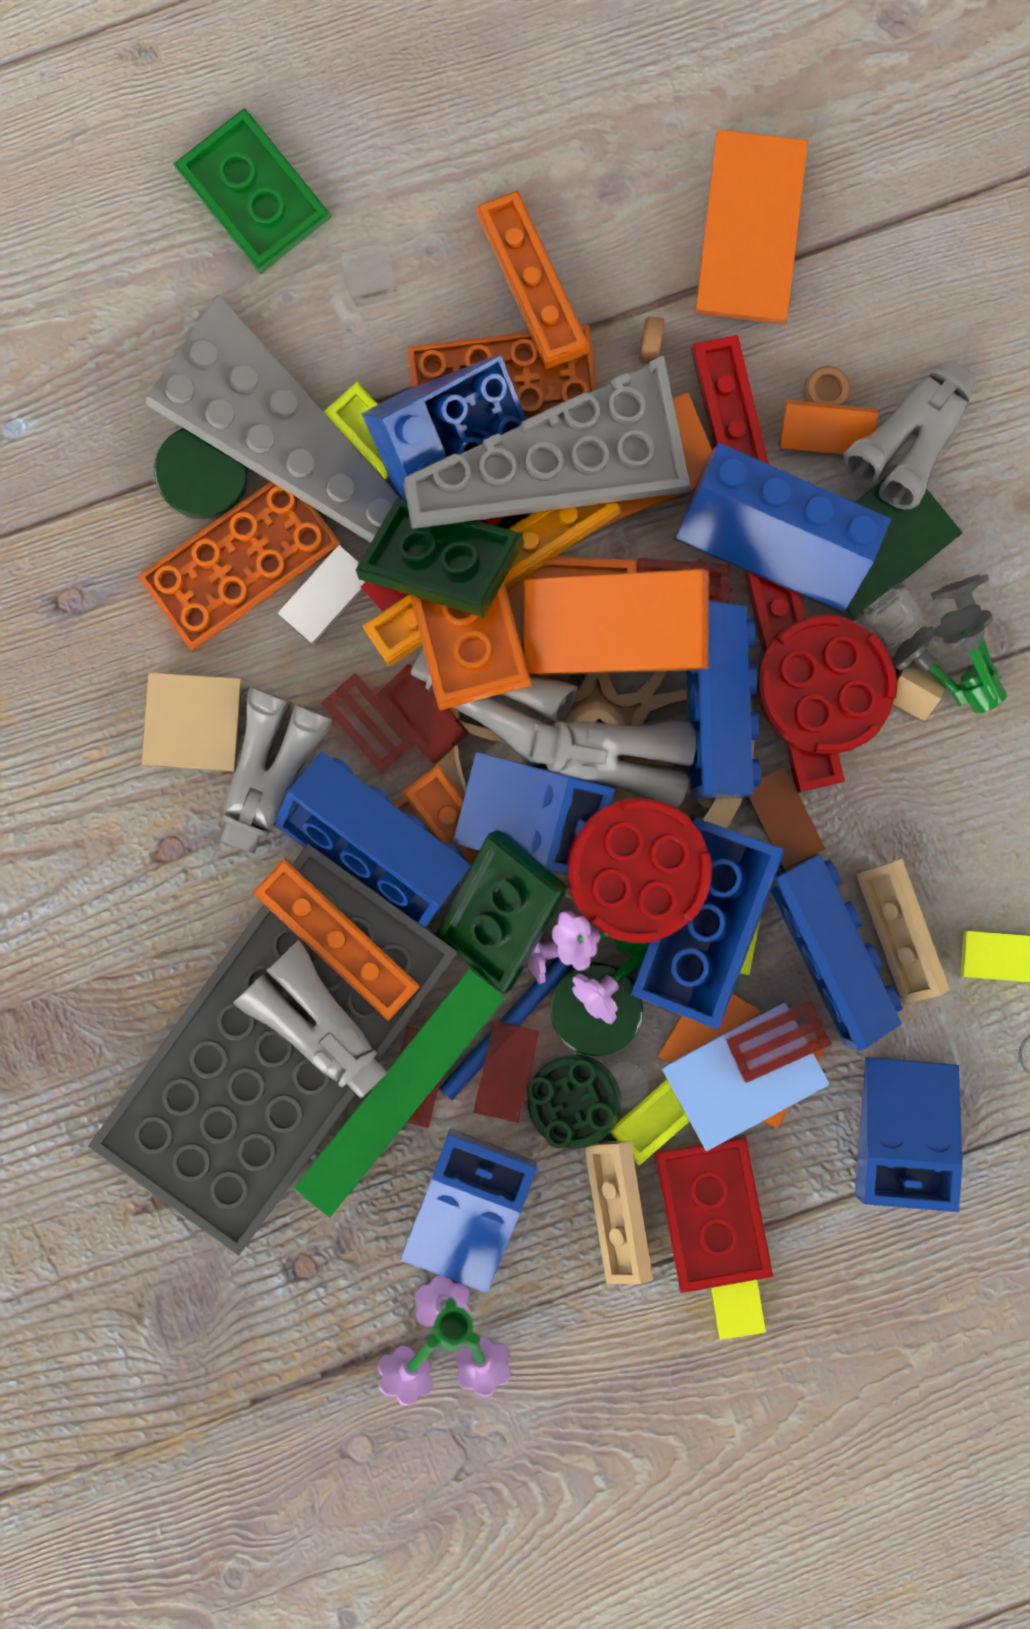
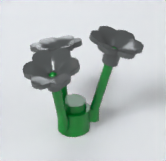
M987 574L974 575L932 592L933 600L954 599L958 610L945 614L941 618V625L935 629L932 626L928 628L923 626L918 629L911 638L900 645L896 655L892 658L895 669L902 670L911 662H914L923 672L929 671L952 693L959 706L969 703L975 713L990 711L1000 705L1007 697V693L999 681L1000 676L992 663L983 638L986 633L985 628L993 622V616L989 610H982L980 605L975 603L972 595L975 588L989 580ZM933 637L938 642H944L947 648L961 646L965 652H969L975 667L967 670L961 676L962 686L957 685L936 664L937 658L927 650Z

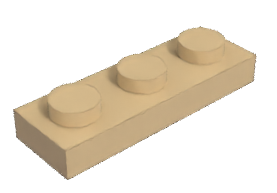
M903 859L857 873L856 877L902 1004L940 996L950 991Z
M631 1140L597 1142L586 1147L585 1154L606 1284L641 1285L652 1281L653 1276Z

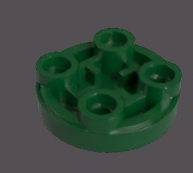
M181 428L171 434L160 447L154 464V478L160 494L173 509L187 518L206 519L227 512L245 495L248 486V467L185 428Z
M590 963L589 967L585 970L571 969L555 986L550 1000L551 1022L558 1037L572 1050L588 1056L610 1055L624 1048L638 1032L643 1016L642 999L631 995L635 983L628 975L618 984L619 989L611 996L617 1005V1011L615 1012L617 1019L612 1024L606 1023L602 1018L593 1017L584 1007V1003L578 1000L572 991V987L575 985L573 978L577 974H582L588 979L600 982L606 975L612 976L618 968L605 963Z
M568 1054L557 1057L540 1068L527 1086V1105L531 1121L537 1131L553 1147L568 1149L589 1147L608 1135L618 1120L621 1109V1094L617 1081L606 1066L592 1057L581 1054Z

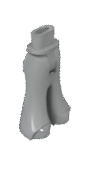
M947 360L940 370L932 371L925 380L912 390L885 423L870 435L857 440L844 453V465L849 475L866 489L872 488L906 440L913 434L917 437L903 459L881 484L879 496L896 508L912 509L918 506L926 492L932 467L944 444L959 423L965 407L971 399L970 390L977 382L976 376L953 360Z
M422 648L412 667L411 675L426 682V689L434 692ZM529 675L532 686L500 694L527 706L556 723L557 721H563L569 714L574 704L578 687L561 680ZM494 696L453 707L495 732L520 757L538 768L540 763L529 761L532 734L536 724H548L494 699Z
M254 687L249 688L247 696L245 737L227 795L225 813L222 817L227 823L220 841L249 853H255L261 835L268 836L269 829L277 819L287 791L294 784L305 761L324 738L334 720L322 713L295 704L280 750L270 769H267L266 765L292 702Z
M677 719L647 726H620L585 721L567 723L557 721L554 726L536 724L529 749V761L547 764V768L552 772H559L569 777L616 787L636 794L643 799L661 801L677 808L684 800L689 783L688 775L682 769L673 766L637 764L617 758L621 754L691 766L696 752V734L691 722Z
M298 940L267 969V972L310 1014L316 1024H312L299 1014L264 973L233 1003L247 1015L268 1025L283 1036L322 1073L337 1081L340 1087L347 1084L362 1098L387 1074V1071L374 1059L377 1052L371 1048L363 1032L331 996L318 976L310 955Z

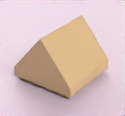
M911 662L907 667L899 670L896 676L897 694L893 705L924 722L941 700L945 687L929 671L923 672L915 663Z

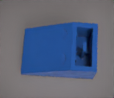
M501 355L493 356L403 391L361 413L395 492L403 499H406L404 489L405 477L455 453L460 455L483 444V440L498 433L502 435L521 426V422L527 420Z
M476 752L453 843L480 851L487 835L498 829L549 871L567 875L569 851L576 834L593 814L612 804L615 788Z
M865 1057L855 1197L866 1205L959 1212L963 1166L959 1065Z
M450 1128L400 1260L488 1293L535 1176L537 1161Z

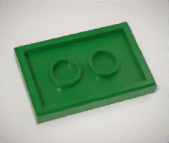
M245 107L173 163L178 173L260 274L331 219L330 212Z

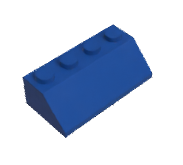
M719 443L708 456L674 540L833 610L844 613L876 558L891 518Z
M708 601V669L686 670L687 720L691 722L696 734V752L693 764L689 766L690 800L747 798L754 795V787L760 786L759 759H752V740L758 739L759 722L757 712H750V694L756 693L757 674L755 666H749L748 647L754 646L755 626L753 619H747L746 606Z
M323 751L319 753L287 791L274 823L276 827L302 847H305L307 843L315 847L416 920L424 928L429 925L472 866L465 860L463 853L457 847L450 843H442L428 832L427 827L420 819L411 814L405 815L390 803V799L382 790L375 786H367L353 775L351 768L344 761L335 757L330 758Z
M695 817L693 824L702 835L711 857L712 876L707 898L692 921H689L675 933L659 939V941L649 943L631 995L718 1030L720 1029L785 850Z
M816 854L777 872L770 892L843 1044L860 1052L902 1024L897 1012L903 1008L891 985L884 987L876 971L882 968L876 950L871 943L864 945L856 929L862 926L855 907L851 901L844 903L836 886L842 884L836 867L830 859L823 861L821 854Z

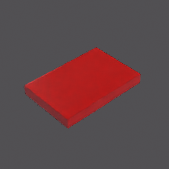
M746 1136L729 1139L707 1152L702 1144L655 1152L654 1156L680 1293L773 1277Z

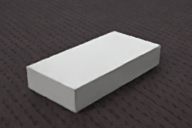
M338 545L279 610L278 614L314 645L362 592L361 586L366 581L359 580L355 569L359 562Z

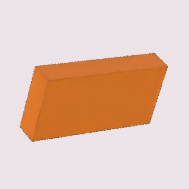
M786 399L779 446L781 449L844 455L857 440L870 435L876 430L879 416L878 409Z

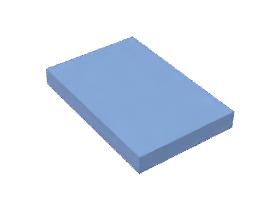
M784 1001L661 1067L706 1152L830 1085Z

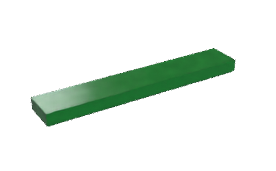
M469 968L389 1068L387 1074L376 1084L293 1189L330 1218L505 1000L506 996Z

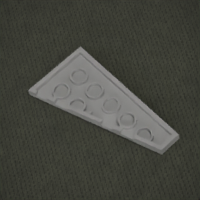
M217 294L148 393L145 405L371 543L395 500L400 497Z
M664 355L650 361L648 366L631 374L627 372L612 379L611 383L589 394L584 392L521 422V426L502 435L499 433L483 440V444L460 455L455 453L405 477L404 489L411 528L686 493L690 487V481Z

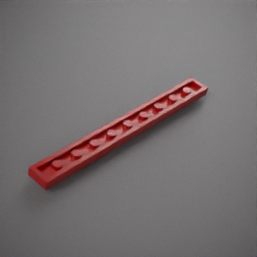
M738 335L693 344L691 353L714 449L721 443L769 464ZM744 571L764 654L769 644L780 632L795 622L806 618L801 595ZM785 742L795 788L798 793L845 782L839 754H812L797 749Z

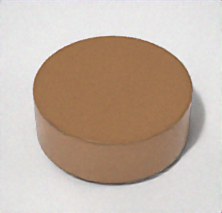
M651 316L645 318L639 356L641 363L649 364L650 361L659 357L664 318Z
M822 366L815 369L808 376L803 387V397L808 402L845 405L851 393L849 378L841 369L834 366Z

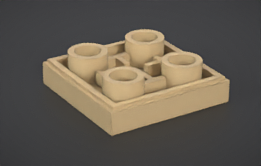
M148 672L142 765L235 772L237 767L243 680L240 678Z

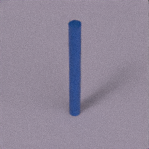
M556 957L546 968V982L539 984L536 980L439 1089L453 1101L573 965H565L559 957Z

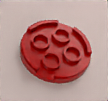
M823 614L807 617L784 629L767 647L760 661L757 673L758 701L770 727L788 744L812 754H839L867 743L878 734L884 725L897 694L896 670L886 646L874 632L871 633L861 625L839 615Z
M635 798L621 800L597 811L584 823L576 834L567 861L569 890L580 913L602 933L631 943L659 941V939L675 933L689 921H692L702 908L711 884L712 865L710 852H708L702 835L687 815L677 808L652 799Z

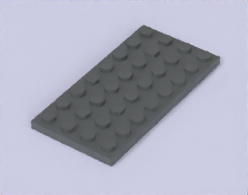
M307 843L292 865L421 987L389 1021L386 1020L263 904L88 1145L96 1153L238 1256L356 1093L347 1084L340 1087L337 1081L322 1073L283 1036L268 1025L244 1013L233 1002L264 973L299 1014L312 1024H316L310 1014L267 972V969L299 940L310 955L318 976L331 996L360 1028L371 1048L377 1052L374 1059L379 1063L458 953L434 933L421 926L416 920L309 843Z

